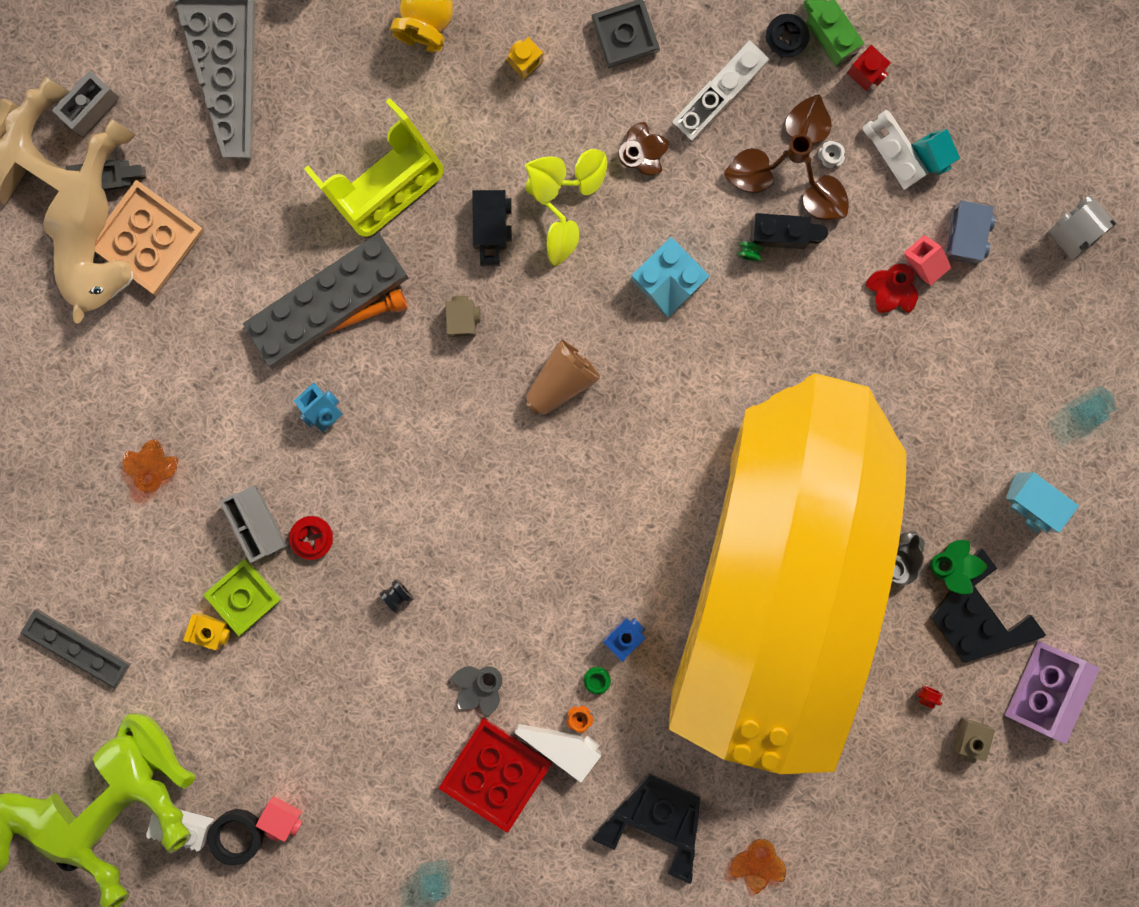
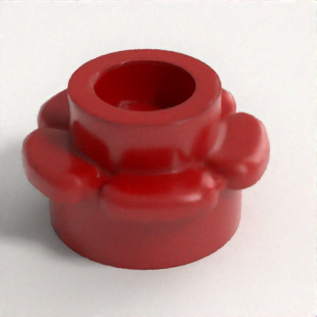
M922 685L920 692H916V695L920 698L919 703L926 707L934 709L936 705L941 706L943 704L941 702L943 694L933 688Z

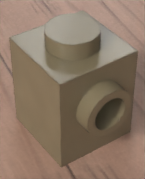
M453 296L452 301H445L447 335L449 337L476 336V323H481L480 307H475L474 301L468 300V296Z
M961 718L953 750L960 754L959 758L962 760L976 763L978 759L986 762L995 729L982 723Z

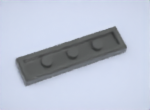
M38 609L33 611L20 633L114 689L119 686L131 665L129 662Z

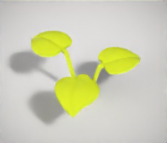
M589 149L581 154L575 166V176L577 179L573 181L564 180L566 166L564 161L558 157H542L525 164L529 176L526 182L527 193L532 195L536 201L547 206L560 220V222H555L550 226L547 234V252L552 266H558L573 253L579 241V228L576 222L572 220L566 221L565 216L549 201L557 196L561 185H579L580 193L583 195H591L596 192L602 185L607 170V157L603 151Z

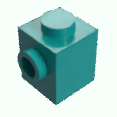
M948 129L930 132L911 144L929 173L943 174L952 169L951 164L961 159Z

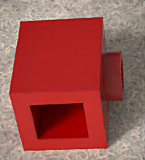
M870 45L852 64L847 74L867 91L873 84L878 87L889 75L886 69L891 62L873 45Z

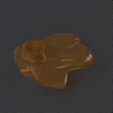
M152 439L142 446L139 453L126 451L123 464L126 473L134 478L136 487L142 492L151 493L161 486L163 480L175 474L178 467V458L174 456L165 457L162 445L156 439ZM148 474H151V480L149 482H144V477Z
M761 838L754 840L747 851L740 852L735 856L731 864V876H745L751 890L758 894L767 886L770 879L784 882L786 867L783 860L776 856L773 844L769 840ZM759 848L766 849V854L762 857L757 855Z

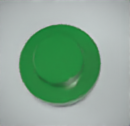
M592 667L585 673L584 686L590 693L599 695L609 689L611 677L606 669Z

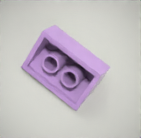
M1038 641L1005 716L1067 744L1100 668Z

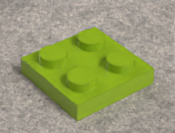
M244 558L203 594L238 636L246 632L282 600L247 558Z

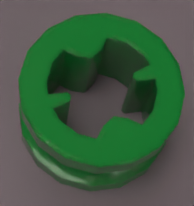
M740 242L741 251L737 253V257L754 262L761 261L759 254L763 252V246L750 242Z

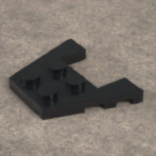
M982 548L977 550L974 556L983 560L987 564V569L979 577L971 579L973 593L962 595L949 590L930 617L964 663L1046 636L1032 615H1027L1007 630L979 593L975 585L997 569Z
M649 773L596 830L592 840L615 850L626 824H629L677 846L678 848L667 873L691 884L700 795Z

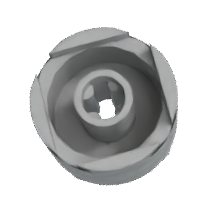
M1089 195L1072 212H1068L1060 218L1048 232L1051 234V238L1073 261L1098 241L1105 232L1107 233L1117 222L1095 198L1093 199Z

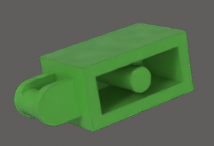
M826 0L804 1V8L809 14L806 24L836 67L860 51L864 41L836 0H829L828 2Z

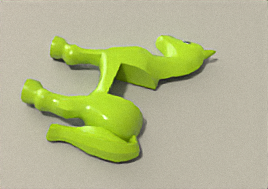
M144 714L126 715L120 724L117 736L106 742L93 755L96 768L110 786L77 818L57 793L50 795L46 799H37L14 793L0 794V872L4 871L9 862V848L13 835L19 834L31 842L37 852L51 861L70 864L91 874L100 889L101 907H120L130 896L120 884V870L115 865L109 864L96 856L92 848L125 807L135 802H140L156 815L162 830V845L169 854L177 851L189 841L192 835L182 823V811L173 805L165 785L160 781L152 780L154 770L159 771L170 778L177 786L186 789L194 782L195 775L179 764L166 734L152 717ZM132 731L133 735H127V733Z

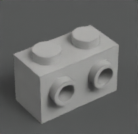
M89 70L52 111L73 131L84 137L120 97Z

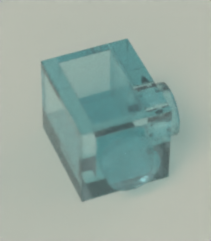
M1103 386L1093 387L1066 403L1079 427L1090 426L1093 423L1095 426H1098L1111 418L1109 414L1117 410L1112 393Z
M448 859L421 863L418 875L422 899L430 898V901L445 899L446 895H450L452 889Z

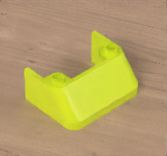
M390 98L385 102L399 119L389 129L387 134V140L393 149L351 183L344 175L336 174L323 183L308 165L304 168L353 229L363 237L371 236L439 181L444 172L443 164L415 125Z

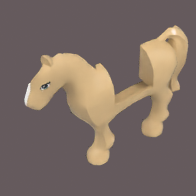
M45 76L38 89L26 91L24 101L18 108L12 101L0 99V203L3 205L7 203L27 170L59 191L45 214L43 225L45 232L53 239L56 283L64 299L74 306L73 321L78 324L84 318L85 312L104 305L128 286L133 279V270L129 262L114 260L103 264L93 263L96 241L105 226L109 211L106 194L102 188L104 163L115 148L129 143L136 134L110 119L106 124L104 132L92 134L88 139L87 153L80 171L66 170L46 160L32 143L31 134L38 117L53 103L60 102L69 91Z

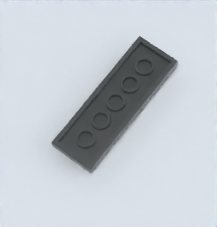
M378 233L242 324L268 366L274 369L408 280L409 277L380 233Z

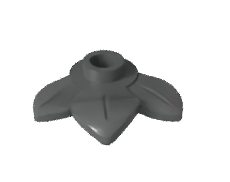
M467 666L453 674L451 677L452 682L462 687L457 703L459 709L469 710L480 706L486 716H489L497 709L500 702L498 690L503 681L498 669L487 666L479 670L475 667ZM491 675L494 678V683L491 685L485 684L484 677Z

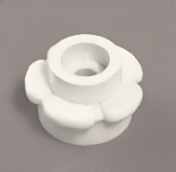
M825 142L823 148L819 149L818 158L822 160V164L827 168H833L835 165L840 166L845 159L844 147L838 142ZM833 152L834 157H830L829 153Z

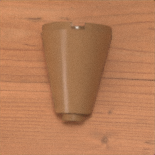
M564 339L557 343L526 394L528 400L526 405L536 415L539 413L546 415L600 379V374L586 357L583 359L577 353L579 350Z

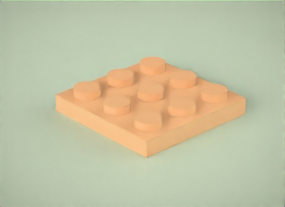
M136 180L106 219L105 226L96 241L95 252L109 262L114 260L129 262L133 270V280L152 294L157 295L202 235L204 229Z

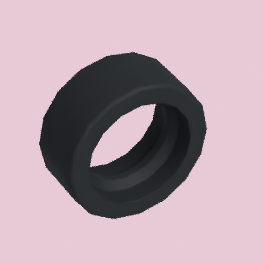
M234 809L225 812L214 821L209 830L207 841L210 852L215 859L225 865L236 866L246 863L255 856L263 844L264 831L256 827L259 820L256 815L247 810ZM240 821L250 829L252 841L244 852L231 853L221 844L220 832L228 822Z

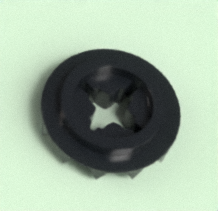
M781 14L775 17L769 23L766 30V43H768L771 52H775L781 58H793L802 53L809 42L810 34L807 24L802 18L794 14ZM784 26L789 34H796L792 37L790 46L786 39H779L784 33Z

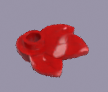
M904 263L894 264L888 270L874 272L865 284V287L877 292L875 307L878 313L890 312L898 305L905 312L910 313L918 300V291L912 284L914 272L911 267ZM900 272L904 273L905 280L897 282L895 279L896 275Z

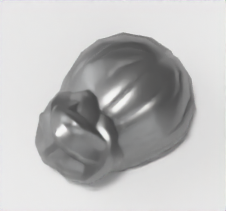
M915 531L900 535L892 583L911 584L920 574L924 561L923 551L925 542Z

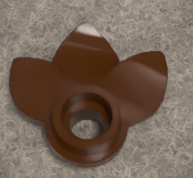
M640 122L627 131L626 142L620 146L618 158L625 167L637 168L645 175H656L662 172V166L658 158L667 151L669 142L660 135H650L647 123ZM628 150H633L636 153V157H632Z

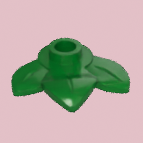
M956 540L950 543L945 552L935 555L930 563L932 574L936 578L944 580L949 590L962 595L973 593L971 579L979 577L987 569V564L983 560L969 554L970 541ZM941 563H948L950 568L947 571H941L939 566Z

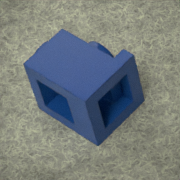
M625 617L603 638V642L623 662L646 639L642 634L646 629L635 618L630 621ZM624 633L631 634L632 639L630 642L624 643L621 640Z

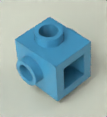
M312 383L294 400L302 412L300 417L310 428L315 425L322 432L329 426H332L343 415L337 406L340 403L337 397L330 390L325 393L315 383Z

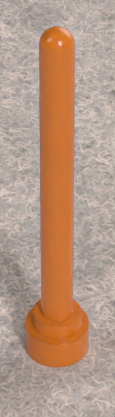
M401 289L390 292V296H387L385 301L364 308L327 334L389 310L391 312L396 311L397 313L407 310L408 306Z

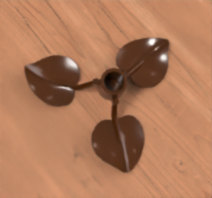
M820 94L805 99L789 113L785 122V129L788 136L792 139L788 150L784 151L773 164L769 165V157L765 152L751 148L735 156L731 164L724 171L726 179L734 187L749 193H759L765 191L773 184L774 177L770 170H774L786 158H789L794 163L804 162L807 168L809 183L812 186L803 194L805 210L811 216L824 220L843 219L848 214L849 201L842 183L830 175L820 177L817 183L813 177L811 158L809 157L812 144L825 140L829 136L832 127L830 115Z

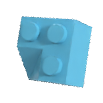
M670 237L631 275L630 280L669 318L710 276Z
M1034 472L1017 473L1012 480L1006 500L1012 503L1011 509L1025 518L1026 522L1024 524L1037 533L1040 531L1046 534L1048 532L1060 533L1079 507L1078 504Z

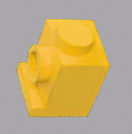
M529 37L523 42L518 40L509 49L510 54L505 59L523 80L544 62L543 52Z
M197 612L191 615L183 641L218 650L221 646L227 644L231 631L227 629L228 623L226 621ZM205 628L211 631L210 638H206L203 635Z

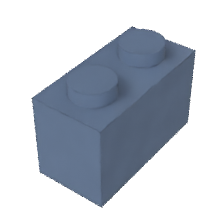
M962 200L954 206L945 253L947 259L977 265L984 261V258L988 257L991 246L990 242H987L989 232H992L996 216L992 215L993 206Z

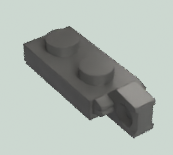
M120 159L105 161L102 172L103 190L126 188L132 186V180L147 178L145 167L141 165L130 166L129 161H122ZM83 164L66 166V170L80 171Z

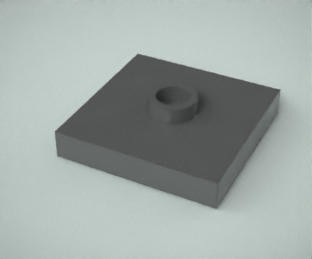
M635 0L591 15L608 69L660 52L644 0Z

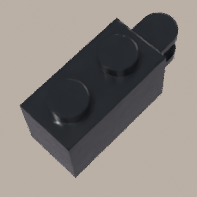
M472 190L474 249H480L481 267H500V249H507V242H512V225H507V215H512V198H507L506 190ZM485 249H495V255H485Z
M755 213L751 222L750 243L763 247L805 249L809 243L819 244L823 242L828 236V229L822 224H810L811 217Z

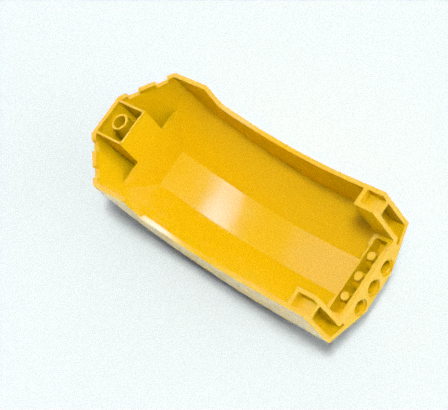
M814 373L806 377L801 383L785 388L770 396V399L763 403L747 408L744 412L730 459V478L708 568L671 691L669 730L723 760L777 774L835 772L854 721L877 647L895 568L905 498L906 450L896 436L870 387Z

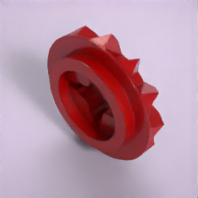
M318 516L303 517L291 528L289 534L291 548L301 558L308 560L321 558L328 553L333 545V531L328 522ZM309 526L314 534L323 535L315 540L316 545L312 546L311 542H301V539L309 535Z

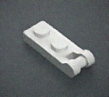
M883 111L878 115L877 120L874 122L869 121L863 126L865 134L873 141L904 190L929 174V171L889 111ZM884 127L890 133L885 137L880 132Z

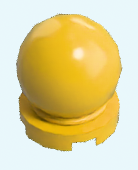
M400 0L399 12L401 18L393 19L390 31H393L392 35L407 45L413 46L414 42L427 45L426 51L440 52L445 41L444 36L440 32L447 29L452 20L453 2L452 0Z

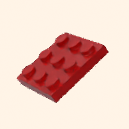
M483 717L438 789L508 833L553 761Z

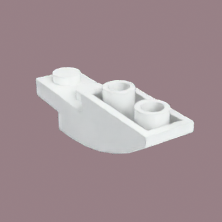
M749 40L672 122L693 141L749 85L751 80L770 59Z

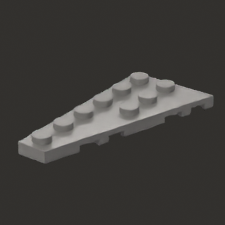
M174 0L197 77L205 96L204 99L211 115L222 157L233 160H252L256 0Z

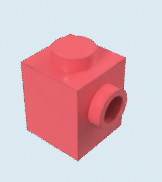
M925 235L904 252L914 275L930 286L951 268L942 246Z
M273 796L265 807L256 827L265 831V835L270 839L285 842L290 834L295 837L303 823L299 818L303 811Z

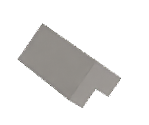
M257 485L240 493H234L219 501L250 563L257 562L287 547Z

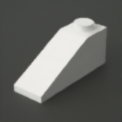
M518 724L515 728V733L579 782L584 780L601 757V751L598 750L600 745L589 736H586L584 739L576 734Z

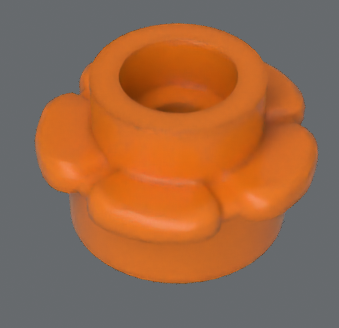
M574 706L568 711L566 723L575 732L583 733L588 727L592 726L593 716L590 715V710L586 706ZM581 716L582 721H578L577 717Z

